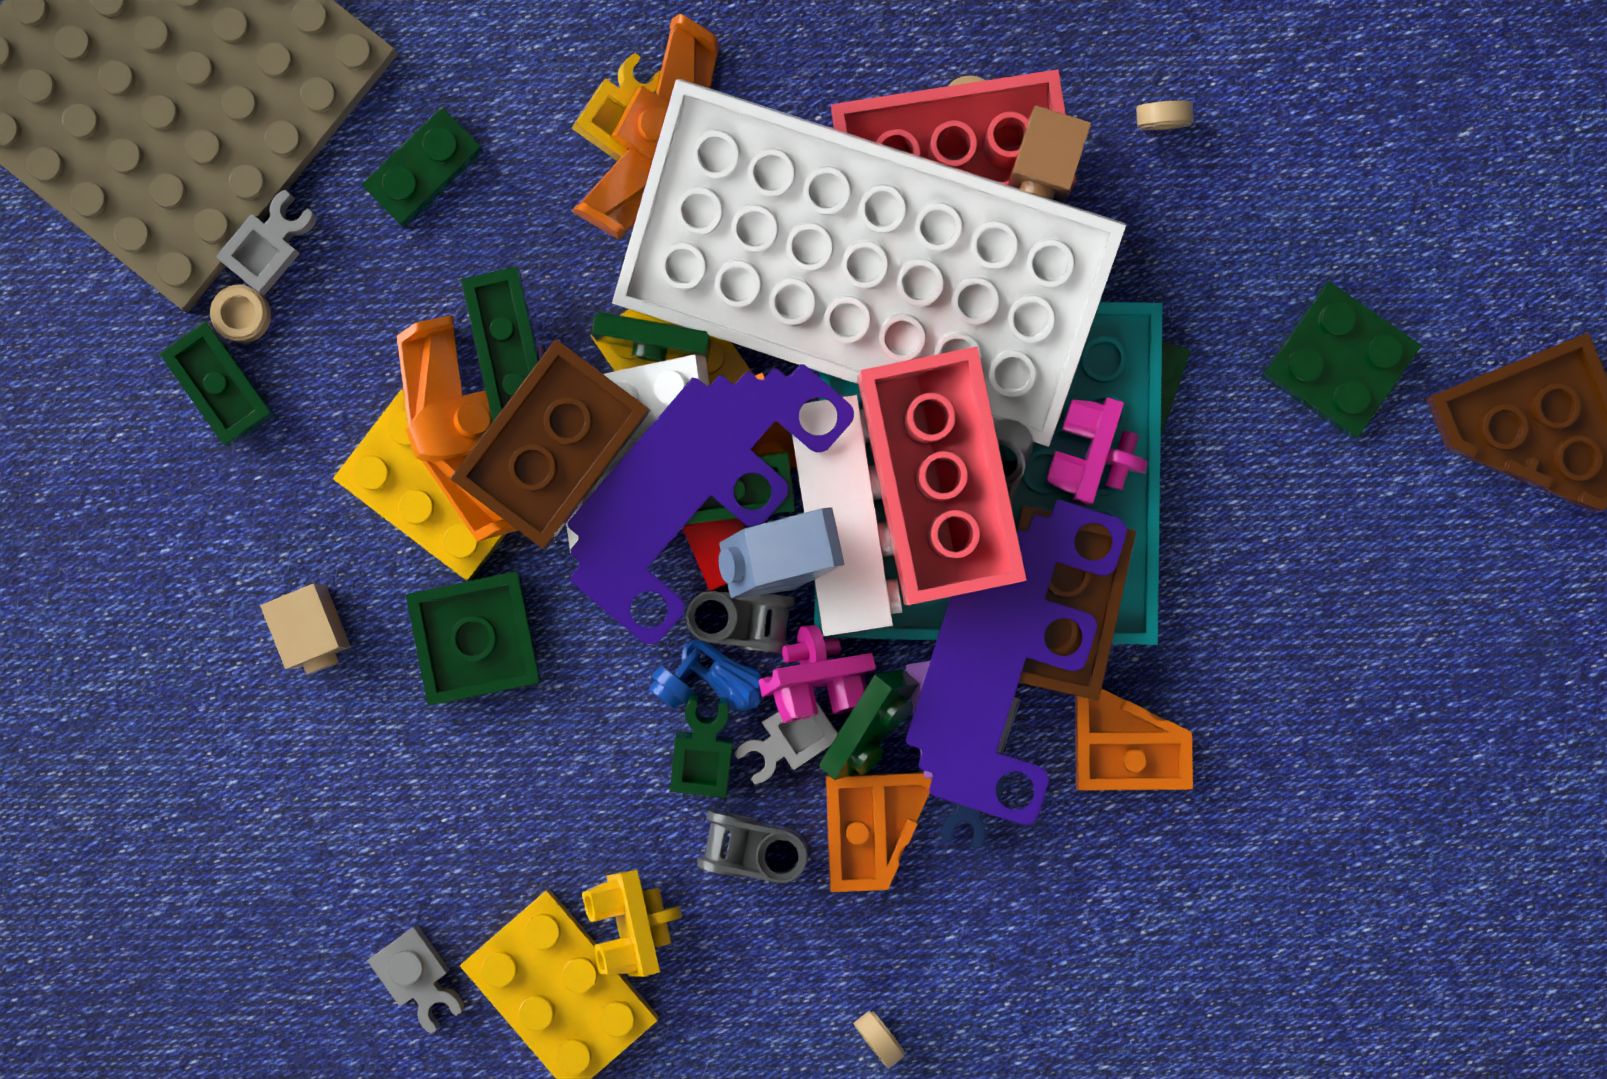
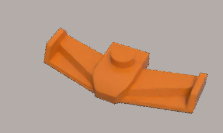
M682 14L673 17L669 26L671 30L656 93H653L644 86L637 88L611 136V139L625 146L628 150L571 211L618 240H621L635 224L675 81L682 79L707 88L711 87L720 49L718 38Z
M453 315L415 323L397 335L408 421L406 433L416 459L423 462L473 537L479 542L518 530L450 480L492 424V418L485 390L462 396L453 330L455 324Z

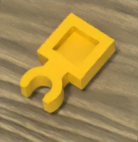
M636 53L627 58L620 66L618 71L619 86L617 87L608 79H605L571 127L616 161L628 149L611 139L617 124L637 88L644 86L653 93L656 92L661 72L659 70L654 74L647 84L638 82L633 75V69L641 57Z

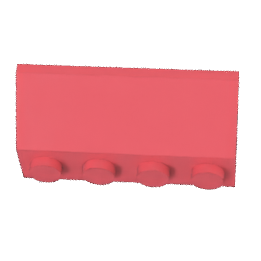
M1058 69L831 104L833 129L1006 185L1009 183L1034 106L1037 105L1066 115ZM1076 175L1074 176L1070 191L1068 192L1067 196H1069L1070 192L1072 191L1073 187L1077 182Z
M978 346L860 370L857 381L904 605H912L1027 581Z

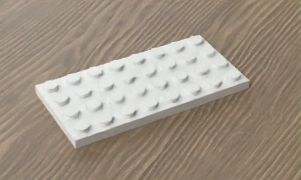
M677 79L612 303L686 328L707 331L710 336L799 365L805 364L808 368L858 384L857 376L860 370L978 346L993 422L1002 419L1019 421L1027 427L1032 435L1033 442L1049 447L1119 248L1126 223L1044 198L698 84Z

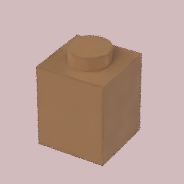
M1035 105L1028 120L1008 185L1018 187L1021 190L1044 198L1063 202L1070 191L1091 122Z

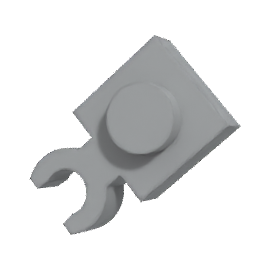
M286 190L279 192L273 198L269 210L270 218L265 224L251 214L216 255L218 260L263 296H265L300 254L288 242L293 236L309 232L317 221V216L308 208L297 220L288 221L286 219V210L295 198Z
M817 701L818 715L802 721L783 723L778 711L762 722L770 737L764 741L751 739L745 741L737 748L734 754L738 759L751 751L760 752L765 758L764 768L751 777L754 784L762 783L769 779L774 773L776 762L781 758L785 757L792 769L795 770L832 745L838 733Z
M418 924L367 960L399 1007L410 999H415L419 1005L417 1012L418 1020L427 1032L432 1034L441 1026L432 1013L434 1003H445L455 1016L465 1009L460 995L452 989L442 988L437 981L450 969Z

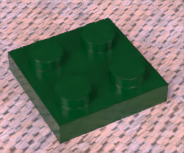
M1329 281L1322 286L1260 376L1353 440L1360 436L1422 345Z
M516 571L405 594L428 706L542 683L520 572Z

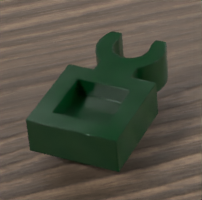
M691 694L687 701L685 718L688 725L693 729V733L676 732L669 792L726 798L733 737L718 736L717 732L728 721L730 710L728 698L721 697L718 713L711 718L701 716L697 710L698 694Z

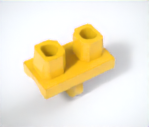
M638 870L607 875V882L584 891L582 897L589 921L594 922L615 917L620 936L618 939L595 944V956L600 974L628 973V976L644 977L660 973L655 947L671 944L667 922L682 918L680 906L664 909L659 887L645 890L642 893Z

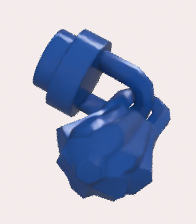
M699 639L689 641L682 650L683 663L674 674L659 665L651 676L654 683L648 689L662 702L676 710L681 702L687 705L690 695L695 694L684 682L689 673L693 671L720 698H728L730 710L745 712L749 709L757 708L765 698L762 697L758 681L762 678L760 670L728 658L708 642ZM701 651L715 661L708 670L698 663Z

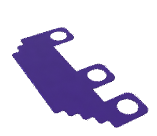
M800 364L789 376H785L781 371L773 368L762 380H759L751 372H747L736 383H731L724 376H718L711 385L706 386L698 378L692 377L567 522L568 528L578 535V541L570 549L571 555L579 561L578 568L570 576L571 582L645 644L659 642L683 615L684 602L676 593L647 570V567L710 495L745 525L753 527L763 524L786 498L788 484L784 478L750 449L769 427L777 421L811 451L824 452L832 446L854 419L853 407L805 364ZM824 398L834 405L837 412V421L830 432L824 435H813L805 431L801 426L799 412L802 405L809 399ZM747 473L761 474L768 480L771 486L770 500L764 507L757 510L743 508L734 497L736 481ZM645 591H652L661 595L668 607L665 620L660 625L652 628L637 624L632 618L630 611L633 599Z
M1058 500L1055 503L1050 517L1046 518L1035 515L1032 518L1029 530L1024 532L1016 529L1027 581L950 597L905 740L908 745L919 748L922 751L918 765L922 770L931 772L933 775L929 788L932 796L1021 825L1031 824L1037 819L1048 786V775L1039 766L996 752L1026 657L1068 671L1080 670L1087 662L1097 630V623L1089 613L1045 600L1055 564L1058 562L1100 576L1108 575L1117 566L1127 534L1126 525L1121 519L1062 500ZM1089 523L1103 525L1112 536L1110 552L1104 558L1096 561L1081 557L1074 545L1077 531ZM1056 619H1070L1077 623L1082 631L1081 646L1071 655H1056L1045 644L1044 635L1046 628ZM1009 772H1021L1027 775L1033 783V799L1022 809H1009L998 800L996 794L997 783L1003 775Z

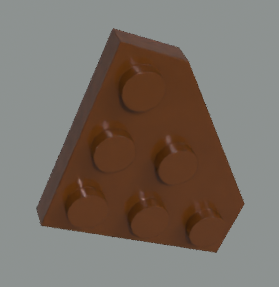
M1589 332L1425 398L1448 451L1590 511L1598 512L1607 509V375Z

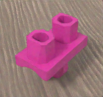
M1106 398L1102 404L1091 401L1071 400L1061 431L1090 439L1085 460L1055 451L1045 481L1064 492L1073 494L1071 502L1087 507L1089 503H1093L1105 463L1111 465L1106 486L1113 489L1123 490L1128 471L1145 474L1148 461L1133 455L1139 438L1138 434L1123 430L1117 450L1110 449L1124 402L1111 398Z
M816 625L800 627L797 634V644L783 646L782 656L786 663L800 661V665L777 668L773 671L772 677L758 680L762 697L774 695L783 723L802 721L818 715L813 688L827 686L833 714L852 712L867 688L865 676L876 670L873 654L868 653L827 660V656L840 654L841 645L839 639H824Z

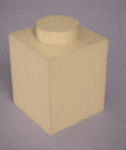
M313 583L260 605L285 669L304 667L306 675L313 674L339 663L336 653L351 647L327 586L324 584Z

